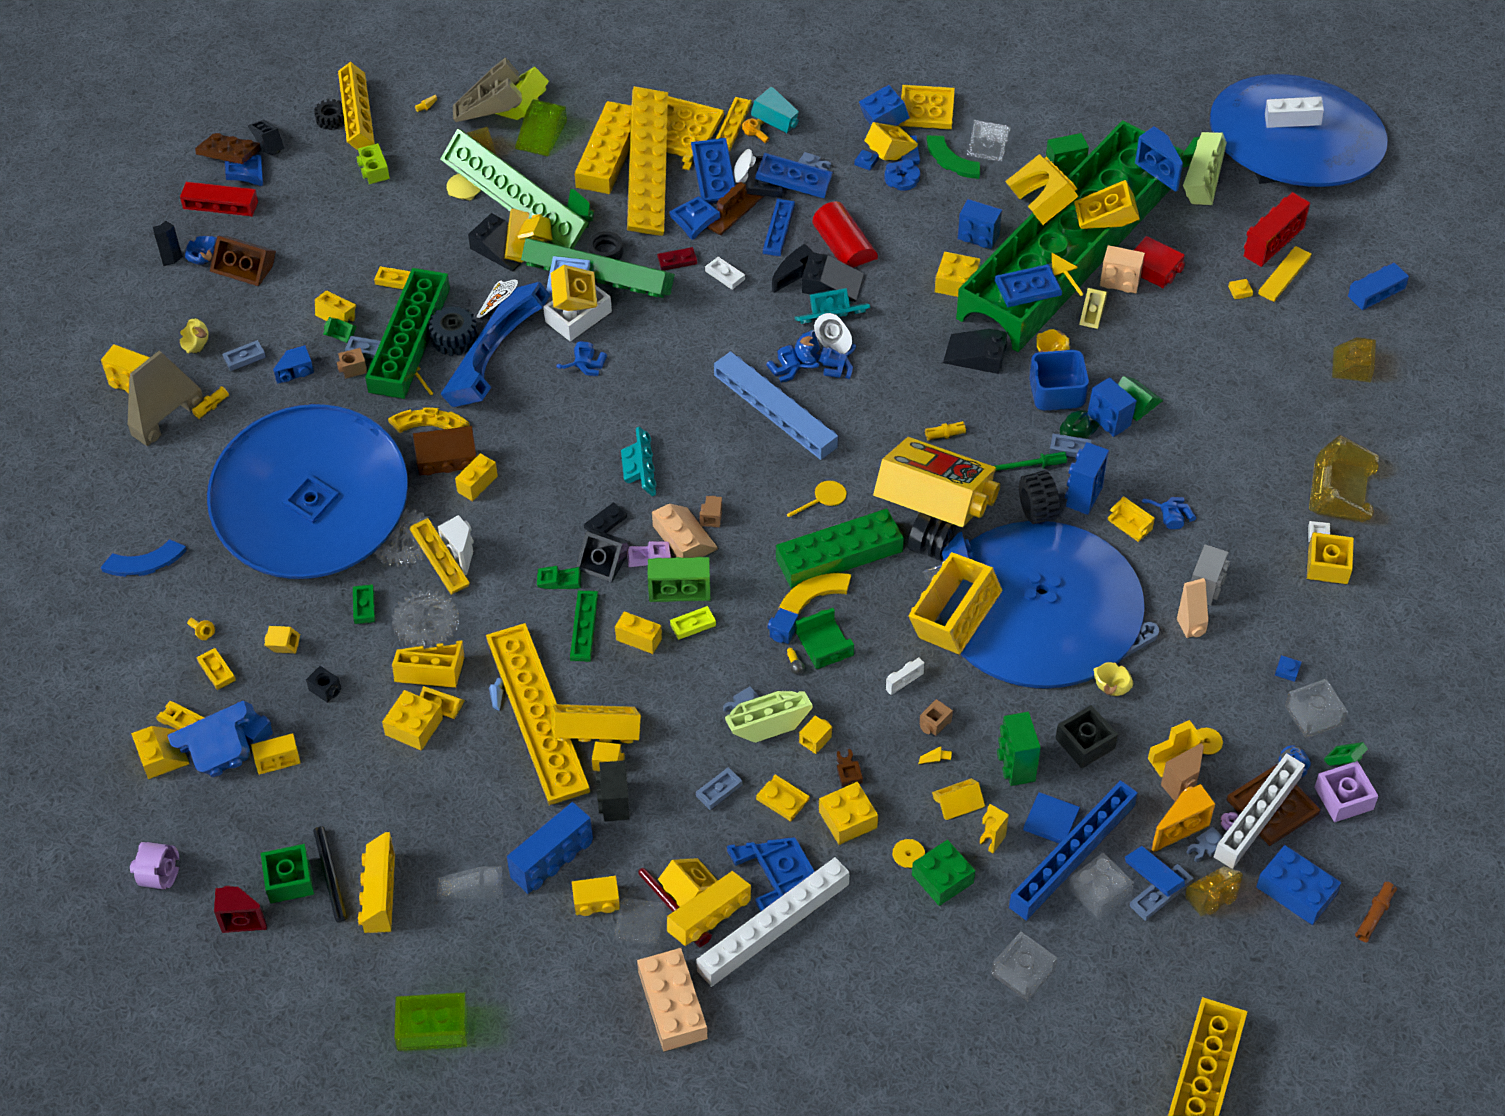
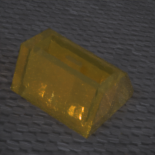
M1223 866L1187 886L1185 897L1200 916L1207 913L1211 915L1219 909V906L1224 903L1227 905L1231 904L1237 899L1243 874L1240 871Z

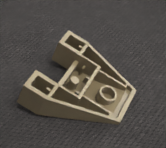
M506 57L492 67L453 105V119L455 122L509 111L511 108H516L520 105L522 93L515 86L520 79L519 72Z
M160 351L131 372L129 379L127 424L131 435L146 446L158 440L159 436H161L158 423L178 406L181 405L188 411H191V409L204 401L201 388Z

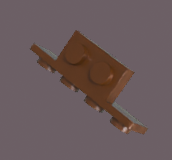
M739 182L724 197L718 200L717 206L720 218L707 226V228L718 235H722L764 196L746 194V185Z

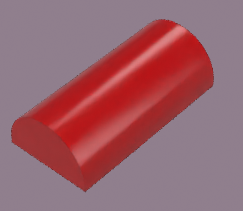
M829 202L816 211L812 223L837 260L854 268L878 259L877 252L841 202Z

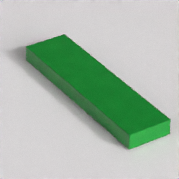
M578 590L570 661L591 662L598 591Z

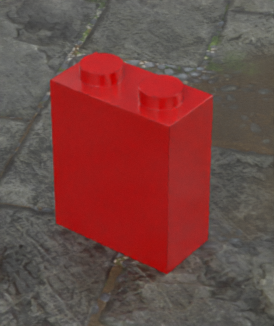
M1148 236L1134 249V251L1145 253L1141 278L1163 289L1168 283L1171 284L1177 272L1181 273L1185 266V263H1183L1184 254Z

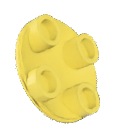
M461 174L454 175L447 182L448 194L459 199L472 200L481 191V189Z

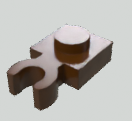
M848 749V757H842L840 751H837L836 759L839 763L837 765V772L841 786H849L855 782L863 783L858 761L852 762V750Z

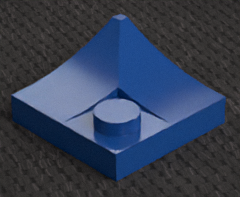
M253 155L244 164L225 161L226 180L245 181L263 186L261 155Z
M699 196L669 211L670 217L685 231L691 240L695 239L707 226L720 218V212Z

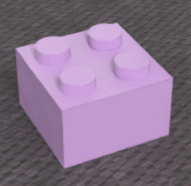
M1358 761L1319 773L1314 787L1334 823L1374 810L1378 799V794Z

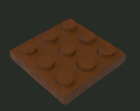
M1278 764L1227 795L1226 800L1239 814L1242 813ZM1296 784L1259 833V836L1270 847L1318 816L1320 809Z

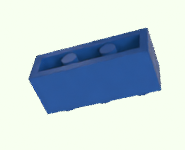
M1392 263L1374 273L1368 274L1359 281H1354L1350 285L1348 297L1361 310H1364L1405 289L1409 276L1398 265Z

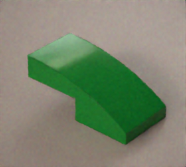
M558 566L539 568L537 586L544 589L581 588V570L579 567L559 570Z

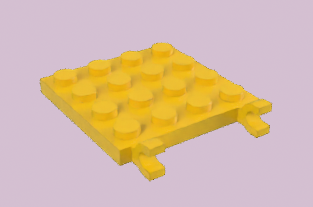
M668 96L666 152L683 156L682 162H685L683 169L690 170L693 164L691 142L711 140L724 117V110Z

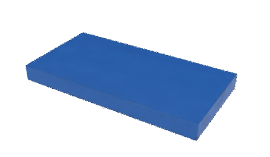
M726 138L691 142L700 197L709 204L717 203L732 187H735Z
M764 153L755 179L825 198L833 172Z

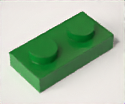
M373 584L353 586L354 624L375 622Z
M1364 742L1336 746L1324 758V761L1329 766H1341L1346 763L1359 762L1368 748Z

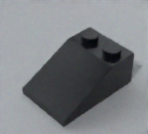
M491 213L468 234L470 249L513 272L522 263L505 258L509 223Z
M810 252L802 277V293L815 294L847 288L849 301L856 302L864 273L829 255Z
M989 328L951 334L943 363L999 374L1007 346L1008 332Z

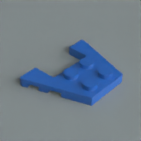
M795 837L768 840L767 843L762 844L751 842L746 843L745 846L735 847V844L727 846V852L735 866L757 858L774 888V891L755 899L760 912L815 872Z

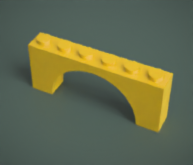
M1040 154L1005 181L1019 199L1035 189L1046 185L1041 194L1028 205L1042 225L1079 197L1075 192L1077 188L1072 181L1047 156L1043 158Z

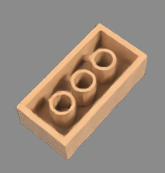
M678 948L637 960L638 973L663 1052L708 1039L707 1026L682 949Z

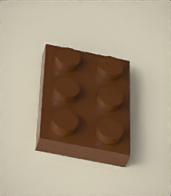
M213 133L195 148L196 155L238 164H244L261 150L260 143L253 142L252 140L238 139L235 136H224L220 133Z

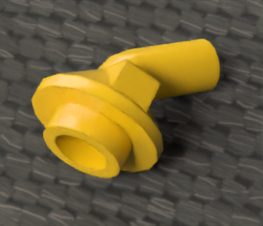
M191 617L187 622L189 626L195 629V635L201 640H207L215 633L213 623L208 620L198 622Z

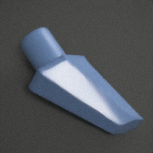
M497 678L495 684H491L489 687L492 706L499 711L504 691L501 689L503 686L501 678Z

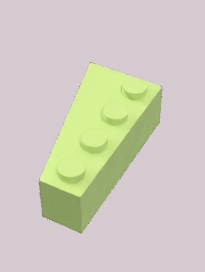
M1202 132L1200 139L1197 141V147L1183 184L1186 196L1191 204L1213 205L1227 144L1223 133Z

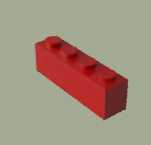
M186 182L180 195L182 207L187 210L253 217L258 204L256 189Z

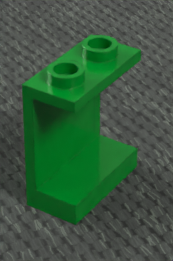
M834 608L821 610L817 614L802 617L796 621L795 633L816 670L854 656V643L851 638L846 640L835 622Z

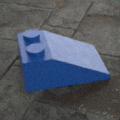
M1153 126L1139 136L1135 164L1176 192L1179 189L1183 162L1168 135Z

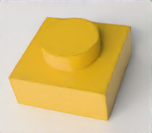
M1247 279L1229 282L1228 287L1234 299L1251 297L1253 295V290Z

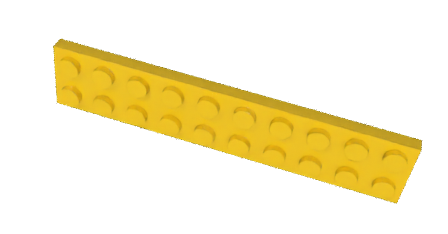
M635 86L632 90L627 230L663 236L668 92Z
M526 623L487 634L488 645L500 677L503 680V685L548 804L552 805L590 793L589 785L571 739L570 741H558L552 735L551 704L557 703Z

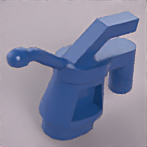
M580 341L576 343L574 348V362L566 365L557 364L556 367L558 369H565L575 366L585 375L598 376L599 370L588 368L602 369L607 354L601 352L597 361L592 360L594 355L593 344Z
M852 344L851 350L845 354H841L831 347L826 348L823 346L818 362L823 363L824 366L837 367V370L825 368L824 376L840 378L843 366L845 365L847 369L845 378L850 379L853 366L847 359V356L854 352L856 344Z
M792 345L782 347L777 351L778 360L782 367L778 368L772 360L766 364L774 376L787 374L779 377L781 383L792 380L800 368L819 367V363H814L813 365L800 364Z
M1171 497L1163 504L1149 499H1142L1144 504L1150 503L1161 508L1163 523L1169 529H1180L1184 526V516L1181 512H1184L1190 522L1196 519L1189 505L1183 504L1185 501L1184 497Z

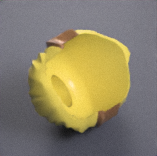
M196 318L190 319L187 326L180 332L183 336L180 339V345L188 354L203 350L208 340V329L202 321Z
M1107 662L1093 669L1098 688L1107 695H1124L1133 686L1132 677L1124 665L1118 666L1116 663Z

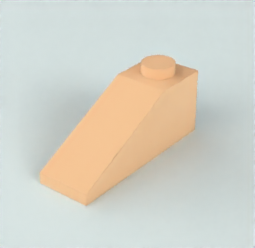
M1204 578L1184 583L1177 620L1186 638L1200 637L1207 630L1208 609L1206 581Z

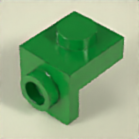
M329 317L324 325L323 335L348 343L350 337L354 336L357 326L338 318Z

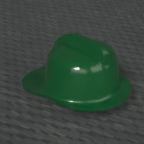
M1080 410L1072 412L1066 417L1060 426L1059 433L1060 435L1088 439L1098 429L1100 424L1090 418L1087 414L1088 411Z

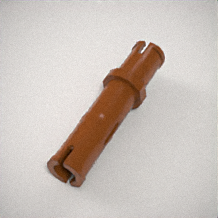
M1384 882L1379 894L1373 898L1370 910L1355 933L1356 938L1359 937V940L1365 943L1369 941L1384 911L1389 909V902L1397 891L1396 886L1393 888L1394 885L1392 883Z

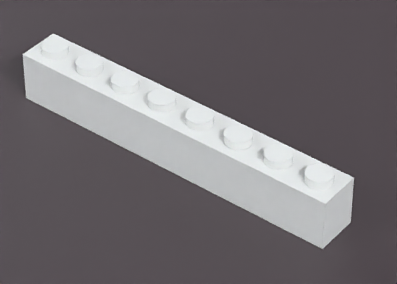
M834 857L697 958V972L711 987L847 887L849 885V871Z

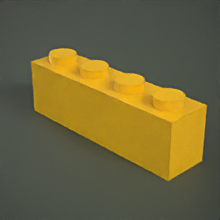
M731 871L667 916V932L684 946L698 940L701 934L709 929H713L723 919L730 917L733 912L749 903L751 899V885Z

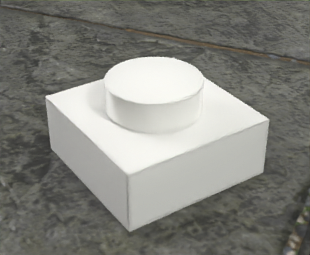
M1309 521L1308 542H1310L1313 532L1330 534V523Z

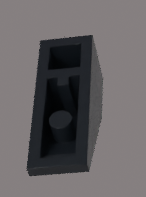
M263 119L248 125L251 133L257 142L260 143L263 151L268 155H276L285 148L278 128Z

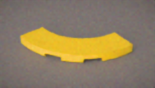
M423 408V410L415 411L410 409L388 418L389 423L399 433L418 426H434L442 429L470 426L469 422L460 415L451 411H440L439 408Z
M830 573L807 579L795 586L785 596L779 608L800 614L803 608L810 603V600L819 595L847 594L851 574Z

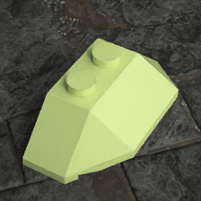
M777 691L738 704L731 711L730 715L725 717V720L734 735L756 743L795 730L813 706L805 691H799L798 693Z

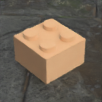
M1108 245L1103 261L1100 286L1127 293H1137L1145 253Z

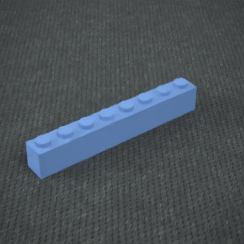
M730 351L714 363V376L817 458L822 460L838 448V436L833 430L823 425L821 420L813 417L807 409L799 406L793 398L785 395L780 388L771 384L766 377H762L752 366H748L739 356L734 355Z

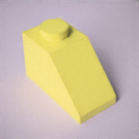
M1094 288L1087 289L1079 325L1098 329L1107 299V291Z

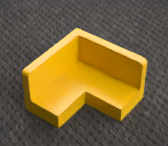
M1188 720L1171 728L1169 740L1151 747L1148 760L1159 776L1163 777L1167 761L1200 743L1203 744V738L1192 722Z

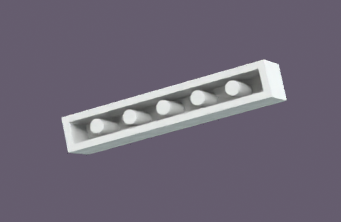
M1285 754L1220 840L1214 858L1232 869L1236 866L1300 780L1305 764Z

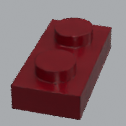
M693 247L657 254L662 271L697 264Z

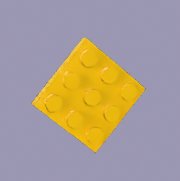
M902 85L901 99L905 103L910 118L900 123L899 126L952 129L955 88Z

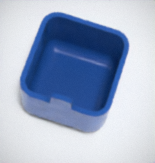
M1080 351L1038 352L1032 356L1029 380L1034 404L1037 409L1041 411L1080 408L1085 404L1089 379L1084 357Z

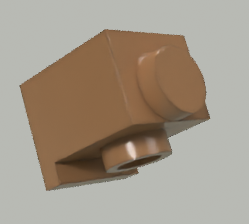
M706 496L705 504L701 505L700 525L720 527L722 497Z
M936 699L920 715L919 724L922 731L936 736L947 724L952 722L953 710Z

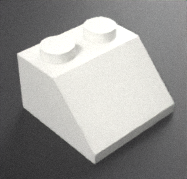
M458 515L438 526L439 536L464 575H467L473 555L472 544L474 541L470 535L472 531L471 526Z

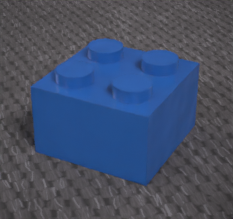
M890 85L859 101L862 113L870 125L875 122L897 126L910 118L905 103Z
M967 199L959 215L958 239L983 248L992 249L1000 235L1002 209Z
M1109 377L1092 388L1087 414L1114 437L1131 426L1137 400Z

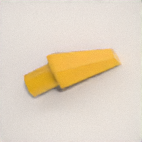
M436 95L415 105L416 111L419 112L424 109L427 111L437 101Z
M938 747L920 756L918 764L940 762V759L951 760L952 751L941 750V747Z

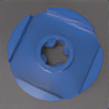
M912 160L897 161L886 165L884 179L889 187L892 188L893 186L897 190L906 191L913 189L920 181V170L913 164Z

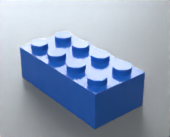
M571 802L507 855L510 878L527 894L532 890H538L544 880L549 876L556 875L563 864L571 862L575 858L576 853L590 846L593 840L591 818L575 803Z

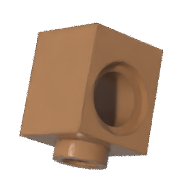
M361 348L338 353L340 361L336 362L339 373L343 372L345 379L367 373Z

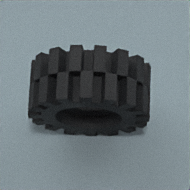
M326 99L327 102H324L323 100L321 104L318 103L317 107L314 108L317 125L320 128L323 127L324 130L327 128L329 130L335 128L336 130L338 126L342 127L345 123L341 101L338 100L336 102V99H332V101Z

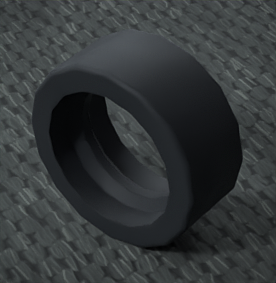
M610 231L598 232L589 239L588 251L592 254L620 260L623 256V242L616 233ZM601 244L616 246L613 251L606 253L595 249Z

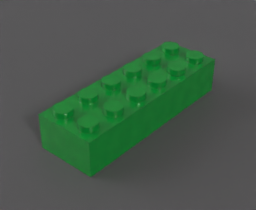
M886 508L777 544L776 560L792 589L807 579L823 574L840 573L903 552L904 538Z

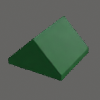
M1123 376L1118 383L1120 387L1137 400L1133 414L1135 421L1140 420L1163 402V399L1134 378Z

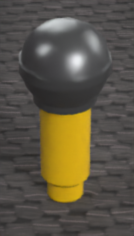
M788 648L787 655L791 662V672L795 675H800L804 672L805 665L798 659L793 648Z

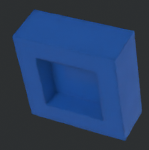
M862 149L855 159L854 165L871 171L878 161V155Z
M1281 655L1275 676L1295 682L1301 661Z

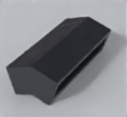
M164 221L161 225L154 226L153 231L163 266L175 264L183 256L174 225Z

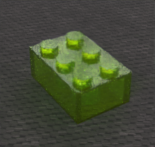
M465 992L396 996L394 1039L398 1051L467 1047L468 1004Z

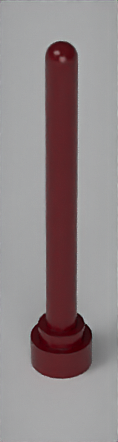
M640 868L638 873L672 912L677 910L679 906L645 868ZM706 931L701 934L698 940L693 942L701 948L711 940L712 935Z

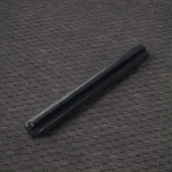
M320 826L314 828L313 832L334 918L339 923L345 921L347 915L325 827Z

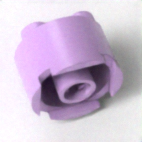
M141 842L136 859L130 865V872L134 873L136 883L142 887L170 888L179 870V867H175V861L179 860L178 850L172 845Z

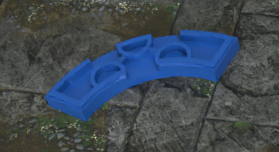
M169 539L157 550L140 556H121L112 553L101 566V570L111 575L123 577L137 574L139 576L147 575L166 565H171L187 549L186 546Z

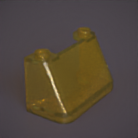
M1342 435L1336 437L1316 457L1309 510L1319 515L1359 522L1370 520L1374 510L1372 504L1365 503L1367 478L1377 472L1379 468V455Z

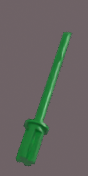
M1066 452L1046 455L1040 453L1039 459L995 465L994 467H996L995 471L1041 464L1042 469H1044L1045 466L1066 463L1067 457Z

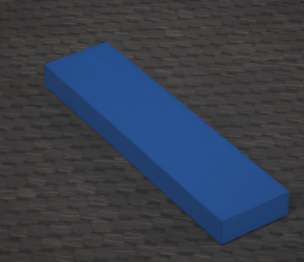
M777 199L763 247V254L781 256L795 201Z

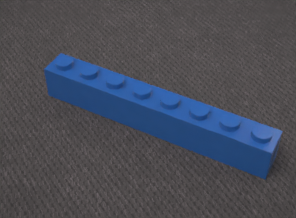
M1120 780L1011 894L1009 908L1027 921L1135 807L1138 792Z

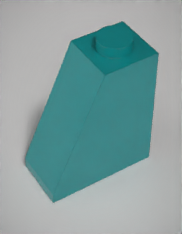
M773 87L767 89L754 100L751 115L785 133H788L792 128L794 129L799 121L797 119L799 111Z

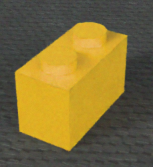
M480 453L455 478L457 492L473 501L498 477L496 462Z
M625 611L615 625L617 641L651 654L655 652L662 640L660 624Z
M616 876L572 881L576 915L589 916L595 912L612 913L620 909Z

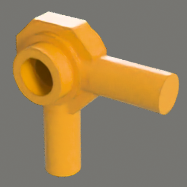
M753 118L743 122L742 129L746 135H756L764 143H767L770 139L760 130V126L766 122Z

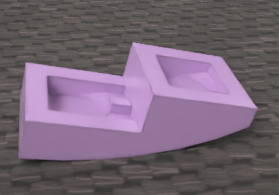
M649 542L648 546H629L627 552L628 566L648 565V559L671 558L669 542Z

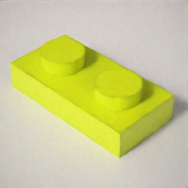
M706 606L671 619L670 625L676 637L680 640L715 627L716 620L709 607Z

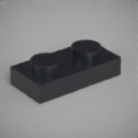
M613 502L584 524V528L587 531L596 529L607 533L625 520L627 513Z

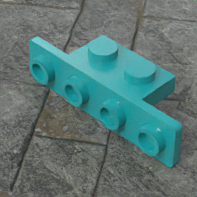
M847 288L810 294L812 313L794 317L796 321L804 324L812 322L811 319L819 318V316L825 313L836 314L838 317L847 316V312L855 311V314L864 313L867 308H870V304L864 303L850 306Z
M639 426L636 428L637 442L621 450L623 476L626 483H632L641 478L642 488L653 497L656 495V481L654 479L655 468L652 463L651 436Z

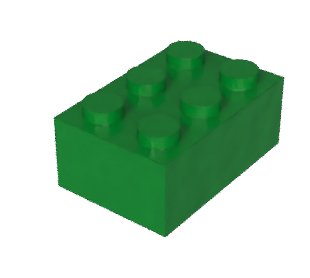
M1028 711L1004 716L1003 724L1000 725L1001 737H998L1000 748L997 749L998 760L1003 761L1004 764L1002 767L1003 776L1009 780L1010 786L1036 782L1041 747L1030 713Z

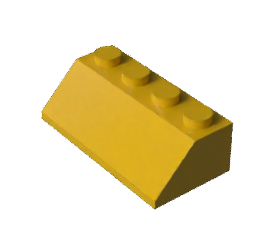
M551 704V730L553 737L557 738L558 741H570V738H578V741L581 742L599 739L600 742L610 743L612 739L620 740L622 743H633V740H639L641 715L635 707Z
M385 832L366 844V853H362V866H365V872L361 873V886H364V889L359 894V901L363 907L362 912L358 913V923L363 926L364 933L391 932L395 851L390 832Z

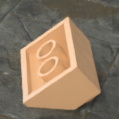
M667 504L652 512L653 527L665 542H669V548L676 557H704L718 550V547L687 507Z

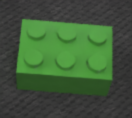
M709 557L648 559L649 602L711 601Z

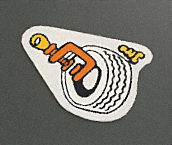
M518 281L497 282L477 314V318L484 316L505 300L514 291Z

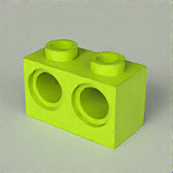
M378 143L358 148L359 156H356L358 166L363 167L361 168L363 179L367 178L369 184L390 179L388 166Z

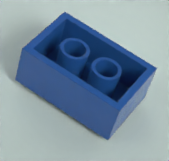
M1086 442L1083 449H1079L1076 456L1077 461L1076 463L1072 462L1068 472L1071 475L1067 481L1069 488L1065 494V499H1067L1066 507L1089 515L1104 485L1109 454L1108 449Z
M1284 845L1260 874L1256 888L1313 925L1337 896L1341 882Z

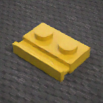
M774 775L773 779L768 781L756 795V800L791 822L810 800V796L779 776Z

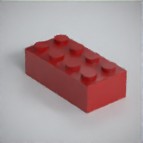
M1293 192L1288 197H1284L1279 205L1273 207L1265 217H1261L1254 227L1251 226L1246 234L1248 236L1247 242L1244 245V257L1260 267L1267 263L1305 228L1310 202Z

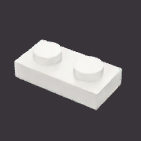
M720 257L715 258L705 266V272L732 290L745 280V274Z
M917 658L913 662L910 661L905 664L898 672L891 673L886 679L887 692L893 695L923 675L924 662Z

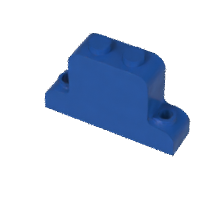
M243 700L167 736L170 744L180 749L181 753L191 752L195 768L198 771L211 777H216L228 768L241 766L242 762L249 758L250 749L243 727L253 721L255 712L252 704Z

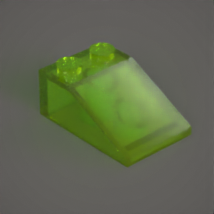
M533 99L526 111L515 149L549 156L567 123L566 107Z

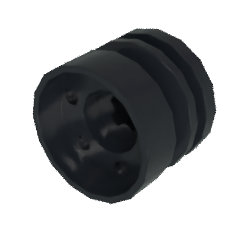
M920 512L911 529L908 549L922 554L928 547L927 555L931 558L935 555L937 560L942 561V551L954 538L956 525L941 519L936 524L935 517Z

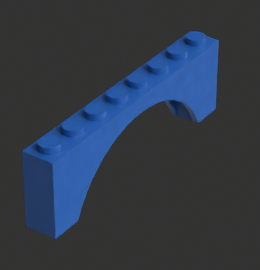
M540 282L515 288L499 304L441 392L442 397L451 407L483 401L491 389V386L484 379L485 368L491 355L516 326L536 311L542 309L551 296Z

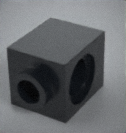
M319 666L306 679L309 691L327 703L332 698L337 697L342 689L339 677L322 666Z

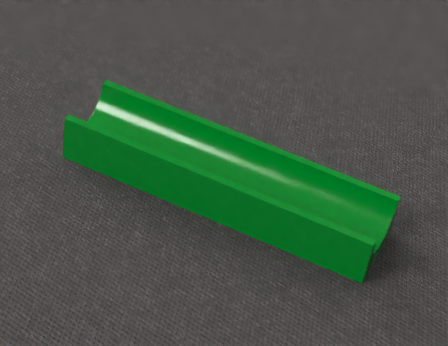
M1122 120L1067 177L1077 188L1075 192L1079 197L1074 201L1126 180L1135 197L1139 220L1122 227L1081 229L1074 201L1044 225L1032 213L958 289L956 319L963 322L972 312H980L990 316L1008 332L1012 349L1019 353L1075 293L1076 289L1066 275L1062 273L1055 276L1062 290L1061 296L1007 307L995 282V276L1047 264L1052 269L1053 253L1078 267L1068 271L1078 287H1080L1103 263L1108 245L1117 247L1171 190L1170 187L1135 164L1139 136L1145 133V131ZM1174 146L1182 161L1184 150Z

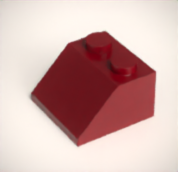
M230 885L215 888L214 913L222 933L267 930V924L260 904L241 888Z

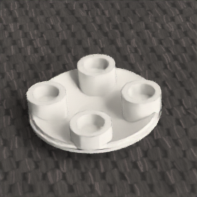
M750 149L745 150L736 162L733 173L735 183H745L748 178L747 172L749 168L755 164L756 157L753 156Z

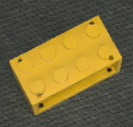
M951 552L943 562L938 573L933 576L927 589L922 592L917 604L912 607L908 617L920 639L960 655L1003 590L993 567ZM962 580L973 583L946 625L942 626L935 623V620Z

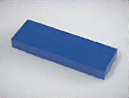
M1143 846L1125 856V862L1167 897L1185 886L1184 879Z

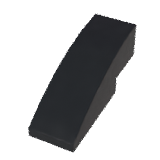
M803 244L788 255L775 271L772 278V291L774 293L803 277L809 253L813 252L806 244Z

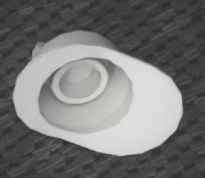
M825 313L819 316L815 322L814 331L821 344L826 348L831 347L841 354L847 353L852 345V336L843 321L832 313Z

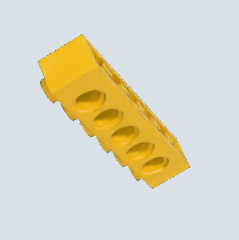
M349 62L338 71L347 143L358 150V148L375 143L365 72L352 62Z

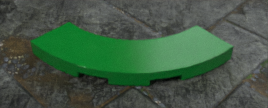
M927 135L926 141L929 153L937 160L941 167L954 171L959 176L979 179L980 162L966 160L954 154L946 145L944 136Z

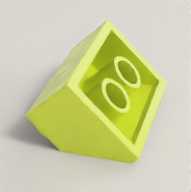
M536 67L521 74L519 82L515 85L522 93L520 105L516 108H511L509 111L495 114L515 120L522 117L526 118L531 113V107L538 103V97L546 91L545 87L549 81Z

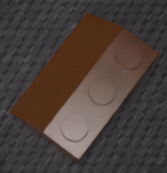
M217 236L210 272L259 286L273 267L276 251L233 237Z
M472 426L413 433L419 475L429 476L435 473H451L452 471L464 470L477 457Z

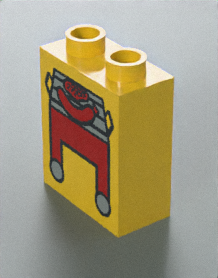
M907 437L882 459L873 496L964 527L973 516L981 518L987 505H994L1000 490V483L993 481L996 470L994 466Z

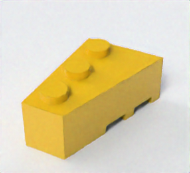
M463 640L456 641L454 645L443 646V643L436 644L437 647L426 649L423 646L397 649L392 663L394 682L456 688L464 661Z

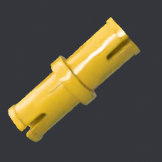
M220 387L210 396L204 397V401L191 409L192 413L200 419L211 409H216L221 401L229 397V393L224 387Z
M963 421L948 425L944 423L942 426L925 429L927 441L943 437L947 439L949 436L966 433Z

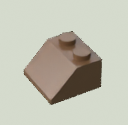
M1201 743L1167 761L1165 764L1161 785L1174 801L1178 799L1186 788L1195 787L1197 784L1204 747Z

